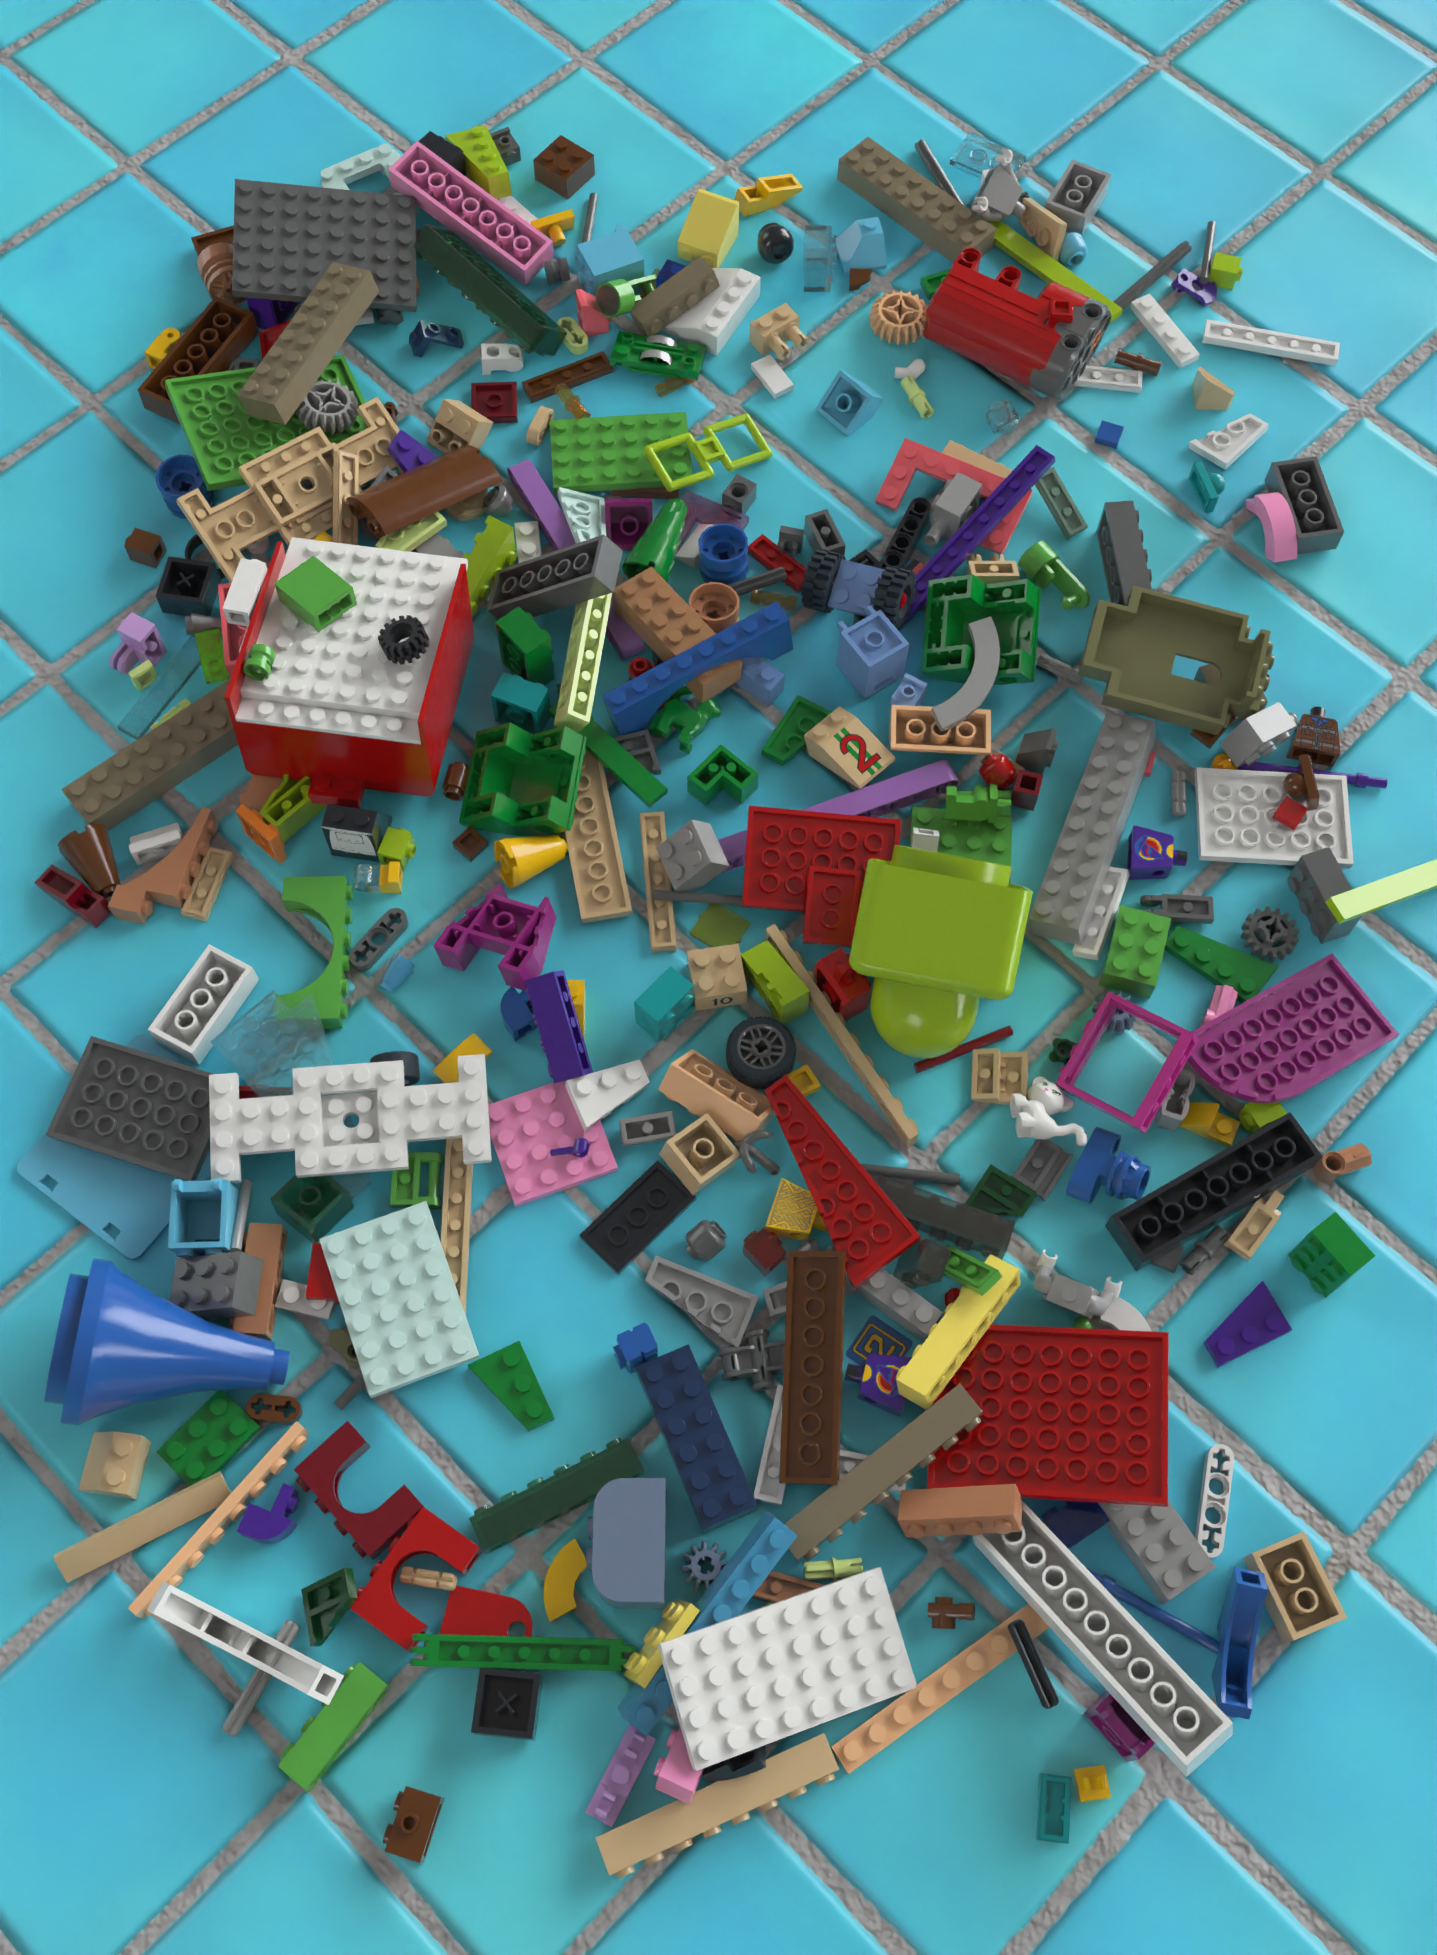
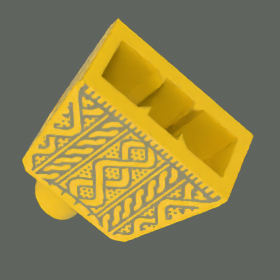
M781 1178L765 1226V1234L806 1241L809 1240L813 1228L828 1232L811 1193Z

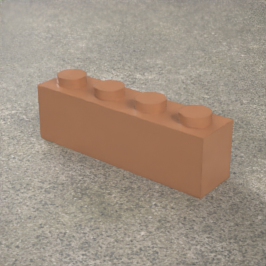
M249 1223L248 1231H245L243 1236V1248H245V1253L263 1260L255 1316L230 1318V1329L272 1341L277 1310L275 1304L280 1289L288 1235L283 1224Z
M1016 1484L901 1490L898 1523L905 1537L922 1538L923 1536L950 1537L963 1534L977 1536L984 1533L1009 1534L1010 1532H1021L1023 1500Z

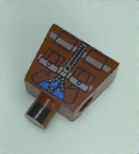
M1323 707L1311 708L1310 715L1302 714L1295 728L1286 758L1299 760V755L1308 754L1310 755L1311 763L1333 767L1340 755L1338 722L1335 719L1325 718L1326 710Z

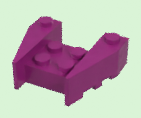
M499 883L485 894L486 899L475 908L471 906L465 911L466 916L460 921L450 923L433 947L442 965L463 972L480 948L505 955L498 964V968L506 985L525 991L527 987L525 980L540 976L542 973L556 915L548 897H544L539 906L536 907L509 899L503 885Z

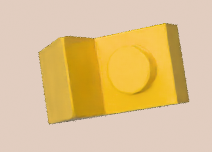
M1189 1102L1188 1113L1179 1127L1229 1148L1232 1145L1240 1121L1217 1112L1220 1106L1218 1103Z

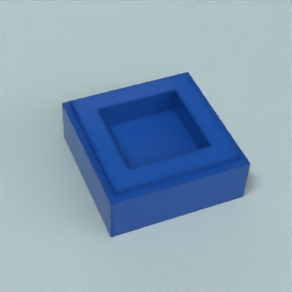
M1102 420L1094 443L1117 449L1124 427Z

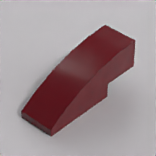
M51 865L34 882L45 893L95 928L112 913L108 908V901L103 896L90 890L82 881L54 865Z

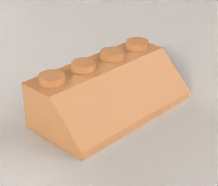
M891 705L889 717L890 750L973 755L991 754V710L976 709L960 724L941 732L931 713L932 707Z
M691 1049L670 1064L658 1089L669 1100L680 1103L695 1116L702 1117L708 1113L718 1127L731 1136L735 1142L744 1140L746 1135L753 1131L764 1130L774 1116L772 1107L765 1094L740 1083L730 1072L694 1049Z

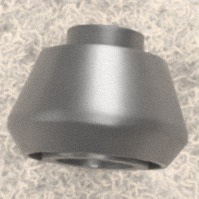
M495 486L484 499V511L497 517L507 516L513 509V499L504 486Z

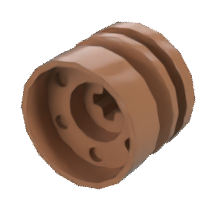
M227 242L209 245L198 256L196 266L210 298L213 300L217 296L232 304L241 303L245 300V297L232 296L233 245Z
M709 582L701 584L690 594L689 606L716 634L739 622L740 599L737 592L730 586L723 583Z

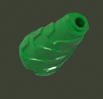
M679 498L668 500L654 521L648 525L643 536L635 543L622 565V570L629 579L652 566L668 583L675 563L673 560L681 542L679 539L688 511L683 500Z

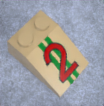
M840 706L804 735L810 757L859 789L895 761V756L856 716Z

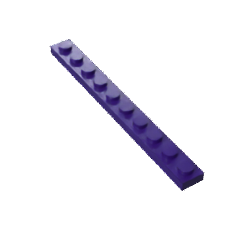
M1036 445L915 577L916 585L914 588L916 589L915 594H913L914 600L911 603V611L907 615L908 619L904 622V626L927 602L929 580L950 577L1055 463V456Z

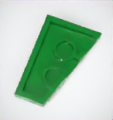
M797 695L762 748L761 755L783 766L807 747L804 735L832 712Z
M520 1341L468 1364V1368L477 1375L528 1432L555 1419Z

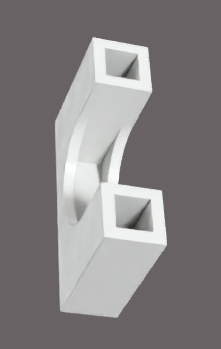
M240 559L222 608L228 623L247 626L248 629L268 570L265 562L257 559Z

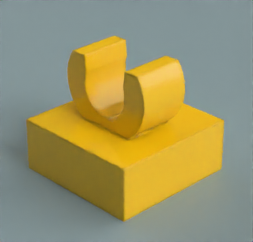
M1105 1765L1073 1769L1079 1802L1111 1798Z

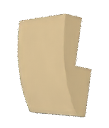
M999 1048L973 1049L971 1100L1010 1105L1013 1093H1020L1028 1100V1053L1000 1052Z

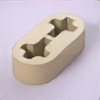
M544 406L539 407L528 428L526 435L527 443L540 446L550 428L549 420H553V409Z

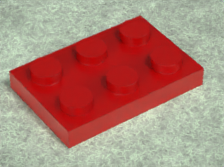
M819 866L808 867L802 943L851 948L858 914L861 871Z

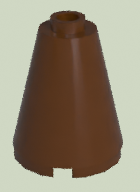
M104 824L84 826L87 831L78 834L77 830L63 837L58 843L61 855L94 892L104 898L111 897L117 884L121 885L108 830Z

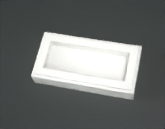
M771 355L751 363L752 371L774 399L794 390V384Z

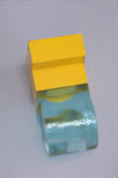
M389 862V865L375 866L369 864L356 865L354 868L353 888L365 893L402 894L403 872L400 862Z

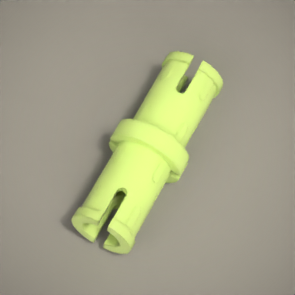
M909 376V379L905 377L900 385L908 395L909 403L912 406L914 405L922 419L931 417L934 409L927 401L926 393L918 387L913 376Z

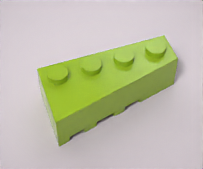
M486 125L475 126L472 129L445 135L446 141L463 150L466 173L471 181H475L480 188L495 199L512 195L509 172Z
M488 515L484 522L487 527L483 534L478 532L473 540L475 542L473 550L470 554L465 553L462 557L468 559L467 579L472 616L475 615L482 600L487 599L490 595L497 570L512 566L517 559L513 527Z

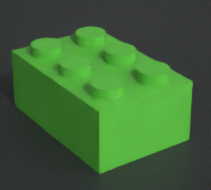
M1120 905L1114 918L1099 986L1117 991L1121 990V992L1150 999L1157 984L1171 918Z

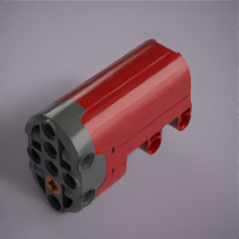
M975 248L964 249L936 289L928 305L923 332L924 337L1056 400L1064 398L1077 381L1078 375L1080 378L1083 374L1085 367L1096 352L1107 330L1112 316L1108 306L1057 282L1048 284L1036 299L1018 290L1021 271L1017 267H1004L996 279H992L979 273L981 261L979 250ZM1050 298L1073 300L1072 323L1049 322Z

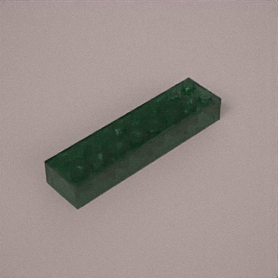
M425 224L413 246L420 253L419 257L425 262L431 263L434 266L433 270L445 276L451 286L462 291L461 295L467 300L473 301L476 304L477 310L490 316V321L494 325L502 327L507 337L520 343L519 347L527 353L535 352L541 356L545 354L555 356L567 332L457 234L450 230Z

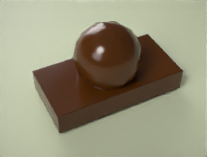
M1299 755V772L1288 774L1283 782V788L1292 797H1299L1304 794L1308 811L1316 810L1319 806L1320 796L1310 755Z

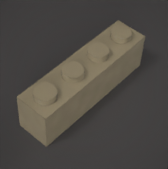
M699 256L634 305L630 314L635 325L647 336H653L720 287L715 271Z

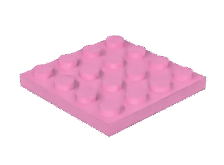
M566 1081L555 1084L552 1082L488 1105L490 1137L515 1207L618 1171V1166L601 1121H597L590 1129L584 1132L565 1087ZM576 1138L587 1139V1143L590 1144L588 1154L583 1158L576 1157L573 1154L550 1155V1149L573 1147Z

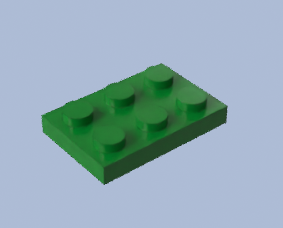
M224 1390L217 1391L156 1453L191 1486L219 1472L262 1428Z

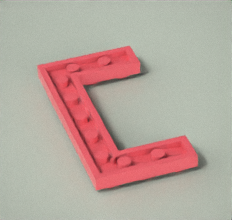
M905 438L875 502L897 512L916 471L943 482H947L949 479L952 480L957 472L983 484L980 497L985 499L994 492L1005 478ZM1032 489L1025 494L981 542L982 548L998 555L1004 554L1033 494Z

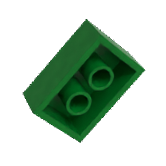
M518 606L495 622L502 664L512 674L519 675L524 680L533 683H541L544 686L555 679V665L552 660L553 651L550 643L551 636L545 628L541 629L536 624L535 619L529 612L525 613Z
M1336 1212L1315 1227L1288 1254L1292 1265L1298 1271L1303 1272L1310 1280L1312 1288L1316 1292L1323 1294L1325 1298L1376 1256Z

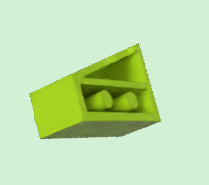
M284 774L283 782L278 789H274L259 812L265 824L269 825L271 823L278 829L281 834L279 838L283 843L327 807V805L312 803L311 799H309L308 791L311 784L309 777H304L299 781L289 778V775Z
M766 940L741 954L745 974L776 1020L785 1025L808 1012L810 990L785 962L775 946H772Z

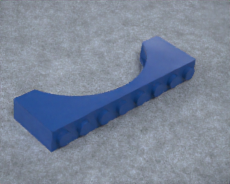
M776 601L602 695L611 723L618 735L622 736L645 730L647 723L656 710L673 693L692 679L712 668L747 657H763L773 661L793 650L789 618Z

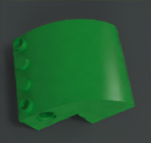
M973 574L929 580L921 673L945 681L966 683L974 664V648L968 631V625L991 616L997 630L1000 646L999 667L993 685L1034 682L1041 588H1038L1029 579L984 584Z
M511 722L477 731L459 823L487 832L516 836H542L571 830L574 821L575 803L578 798L579 780L582 776L583 757L586 753L587 737L566 726L530 734Z

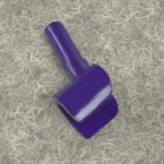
M576 1138L573 1147L550 1149V1155L573 1154L576 1157L583 1158L588 1154L590 1144L587 1143V1139Z

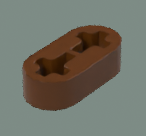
M259 1393L251 1396L246 1404L248 1415L258 1422L292 1425L296 1421L298 1422L302 1416L301 1404L290 1396ZM260 1401H263L267 1407L272 1408L271 1410H261L258 1415L253 1407L254 1405H259ZM288 1404H291L295 1409V1413H290L288 1418H286L283 1412L277 1411L278 1408L285 1409L288 1407Z

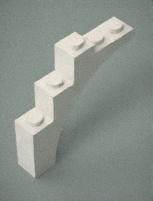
M164 1581L147 1611L231 1653L327 1705L330 1704L344 1675Z

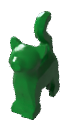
M682 686L665 702L664 709L655 716L648 730L650 735L658 739L662 735L668 738L671 734V726L681 731L678 738L680 742L679 750L690 754L692 751L691 742L703 732L708 721L720 717L722 710L712 697L703 703L700 701L697 709L688 706L680 700V696L692 694L687 686Z

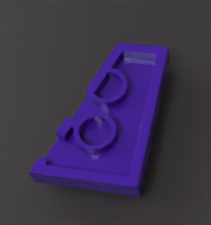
M1262 1281L1203 1344L1215 1365L1219 1368L1292 1331V1328L1264 1281Z

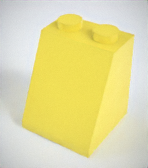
M699 188L677 241L678 258L693 262L700 256L711 268H719L738 237L739 202Z

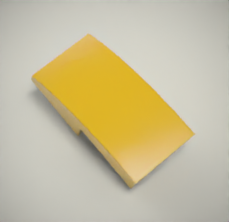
M473 1033L459 1044L433 1072L444 1083L459 1082L457 1056L485 1054L486 1060L493 1051Z

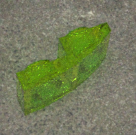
M219 628L195 633L206 683L211 684L229 680L230 677L225 667L223 641Z

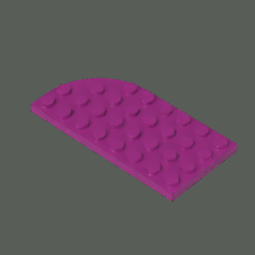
M1330 954L1192 1031L1199 1041L1187 1061L1205 1081L1223 1093L1247 1102L1273 1104L1300 1096L1393 1041L1399 1033L1337 958Z

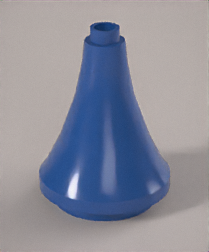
M93 1258L89 1276L70 1273L60 1314L44 1402L63 1404L61 1423L80 1425L92 1418L135 1404L194 1392L235 1389L266 1390L268 1383L284 1385L290 1351L275 1349V1342L246 1335L209 1322L154 1294L123 1273L112 1261Z

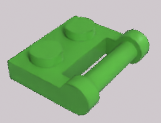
M408 1152L409 1169L392 1170L391 1208H407L427 1201L429 1209H439L441 1207V1199L438 1198L440 1165L443 1164V1154L438 1152ZM422 1163L429 1164L427 1197H420Z

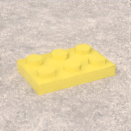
M676 1599L675 1602L671 1601L664 1608L661 1614L663 1619L657 1627L653 1626L643 1639L645 1644L639 1653L634 1652L629 1657L628 1662L625 1664L627 1669L623 1675L645 1689L663 1664L657 1644L683 1635L700 1610L686 1601Z

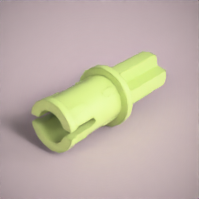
M831 1557L827 1561L805 1562L803 1574L806 1580L832 1579L834 1582L837 1581V1578H847L863 1572V1566H860L862 1559L858 1557L836 1560L835 1557Z

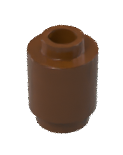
M455 762L448 765L442 785L443 795L446 798L454 801L462 800L469 773V766L467 764Z

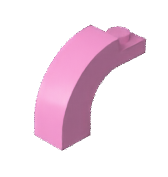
M1279 492L1257 494L1255 498L1246 499V509L1256 514L1263 525L1265 557L1274 563L1297 559L1296 528L1292 512L1285 498Z

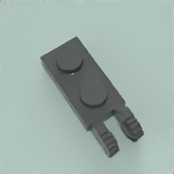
M1162 894L1143 895L1140 897V904L1143 906L1155 907L1160 905V910L1146 909L1143 911L1171 918V922L1212 924L1214 921L1213 897Z

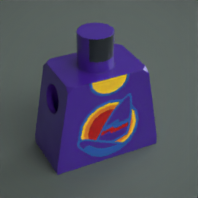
M1133 825L1128 837L1127 869L1130 874L1128 880L1168 878L1173 865L1186 866L1187 851L1173 850L1174 837L1170 834Z
M868 1354L865 1367L848 1363L844 1380L860 1384L857 1397L860 1400L900 1417L905 1397L898 1393L896 1375L899 1369L904 1365L906 1366L912 1358Z

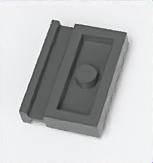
M1036 1139L1012 1178L1036 1192L1042 1198L1041 1200L1045 1202L1074 1155L1063 1151V1148L1048 1139Z

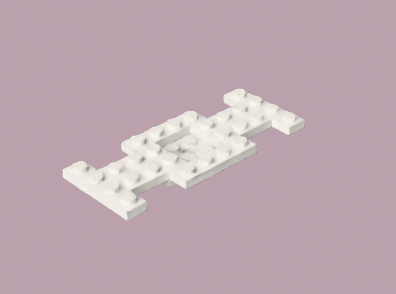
M485 1054L457 1056L459 1082L405 1086L403 1060L293 1068V1095L239 1099V1075L237 1073L209 1075L211 1180L221 1178L222 1180H229L231 1183H241V1155L295 1151L297 1178L409 1169L408 1142L462 1138L464 1165L492 1162ZM349 1115H356L359 1117V1123L356 1127L348 1128L344 1125L345 1118Z

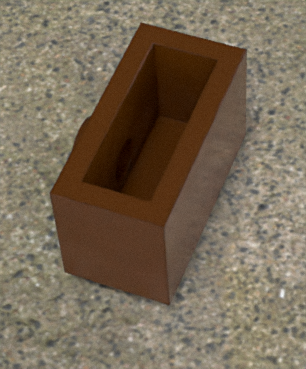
M408 1786L405 1787L404 1792L399 1791L393 1808L394 1811H397L394 1823L388 1824L383 1837V1843L387 1844L384 1852L418 1863H424L445 1798Z

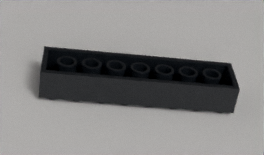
M1291 1112L1115 1213L1109 1218L1105 1227L1137 1272L1310 1170L1323 1156Z

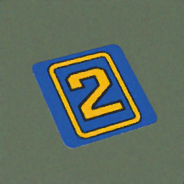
M870 1316L847 1350L846 1355L860 1366L865 1367L868 1354L905 1357L913 1342L876 1316Z

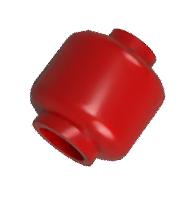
M991 753L981 760L983 765L979 769V775L988 787L992 783L997 785L998 790H1004L1015 781L1016 770L1005 754L994 755V753Z

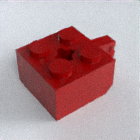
M841 947L823 957L814 965V977L817 980L816 985L820 991L826 992L829 996L830 1006L835 1013L839 1012L846 1022L868 1009L871 983L867 976L861 975L852 969L849 963L850 954H846Z

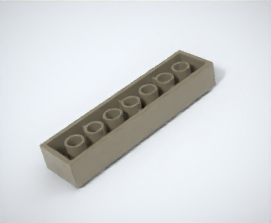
M865 138L839 158L837 179L952 263L955 262L960 253L966 248L979 250L981 257L993 248L997 228L871 138Z
M332 262L237 394L249 416L284 425L287 424L379 293L370 270Z
M230 679L61 789L70 805L86 825L104 824L108 831L238 745L224 698Z

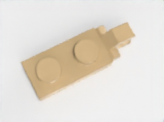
M1275 1190L1267 1201L1262 1198L1257 1200L1224 1245L1248 1261L1279 1220L1281 1212L1276 1208L1285 1196Z

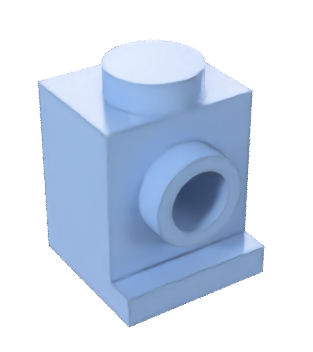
M906 673L891 697L890 708L891 705L919 706L925 698L927 683Z

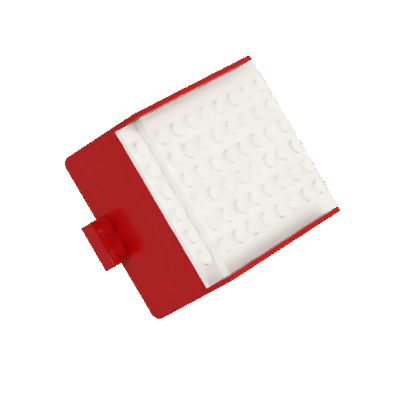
M294 537L291 538L285 555L283 542L277 541L224 696L245 769L254 775L283 778L284 774H287L290 779L299 781L304 777H309L311 784L308 797L315 804H332L360 809L365 789L424 797L432 796L435 791L475 639L467 579L468 559ZM312 556H315L351 585L357 601L355 607L343 613L341 617L320 632H317L309 623L304 622L279 601L274 585L280 578L290 573ZM403 615L406 619L407 615H411L412 618L416 617L421 621L430 640L428 641L429 647H425V654L419 653L421 658L418 660L415 657L412 658V663H408L405 660L404 665H400L399 662L394 664L387 659L379 644V632L381 629H385L384 625L386 623L392 624L391 619L395 618L397 621L399 616ZM409 637L402 639L398 643L407 640ZM254 644L266 645L272 648L276 654L274 663L270 666L269 678H264L263 681L251 679L243 670L246 660L249 659L250 648Z

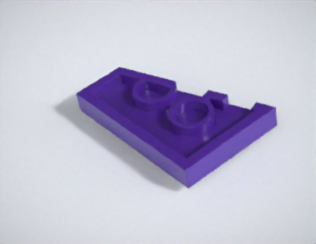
M402 429L387 448V451L403 472L438 457Z

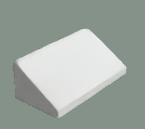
M699 524L677 552L675 559L695 569L699 563L698 540L700 535L713 525Z

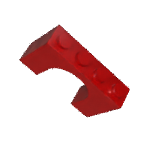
M424 1507L407 1523L406 1526L408 1528L401 1537L399 1535L396 1536L388 1547L390 1553L383 1562L379 1561L373 1567L369 1575L372 1577L365 1588L361 1586L357 1590L358 1598L350 1608L410 1653L412 1646H417L420 1642L412 1640V1634H425L429 1627L402 1608L396 1599L394 1582L400 1567L412 1557L429 1554L442 1559L466 1576L482 1553V1549Z

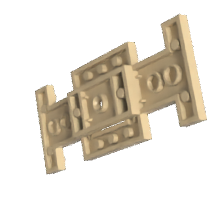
M378 397L358 406L357 412L368 428L336 445L335 443L331 444L321 428L317 427L240 466L238 472L250 489L213 508L210 507L198 488L177 498L176 503L230 583L233 581L240 559H245L240 551L270 535L279 532L289 547L292 537L313 540L323 530L326 533L333 530L332 500L335 451L340 450L359 455L358 493L362 491L360 488L373 482L385 466H388L392 471L396 470L398 474L404 473L387 451L388 446L400 430ZM303 480L310 481L313 484V489H304L300 482Z

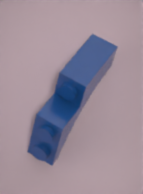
M1238 1567L1233 1568L1217 1625L1220 1647L1212 1672V1681L1217 1707L1228 1717L1250 1719L1252 1712V1673L1255 1645L1268 1588L1264 1573Z

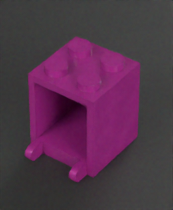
M1108 1691L1101 1695L1084 1712L1126 1762L1139 1760L1155 1744Z

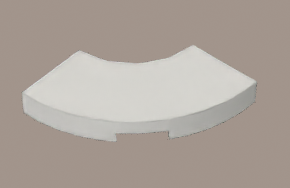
M1119 1297L1114 1298L1106 1312L1099 1316L1100 1323L1109 1325L1114 1330L1151 1331L1142 1314L1130 1303Z

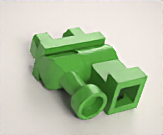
M990 783L989 788L979 784L972 791H957L956 786L947 785L945 819L977 821L988 819V823H996V816L1010 817L1011 791L997 790V785Z

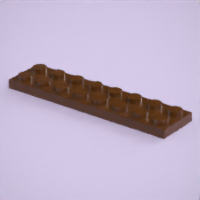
M788 1251L779 1483L838 1485L846 1253L844 1251Z

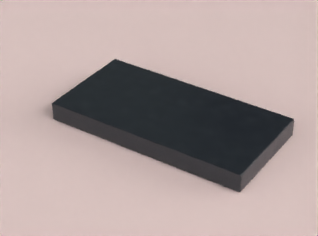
M657 1160L579 1236L619 1275L696 1200V1196H693Z

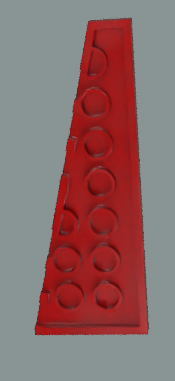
M784 1075L765 1089V1094L836 1251H844L846 1253L845 1271L852 1286L856 1289L920 1241L921 1236L788 1076Z

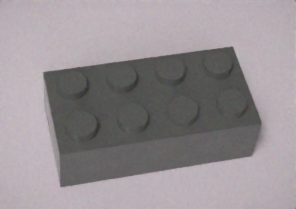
M1317 456L1272 462L1266 475L1265 483L1269 493L1279 492L1290 507L1296 528L1297 554L1336 549L1344 530Z

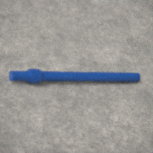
M1088 1569L1112 1596L1218 1654L1220 1647L1218 1640L1115 1584L1116 1580L1105 1574L1101 1576Z

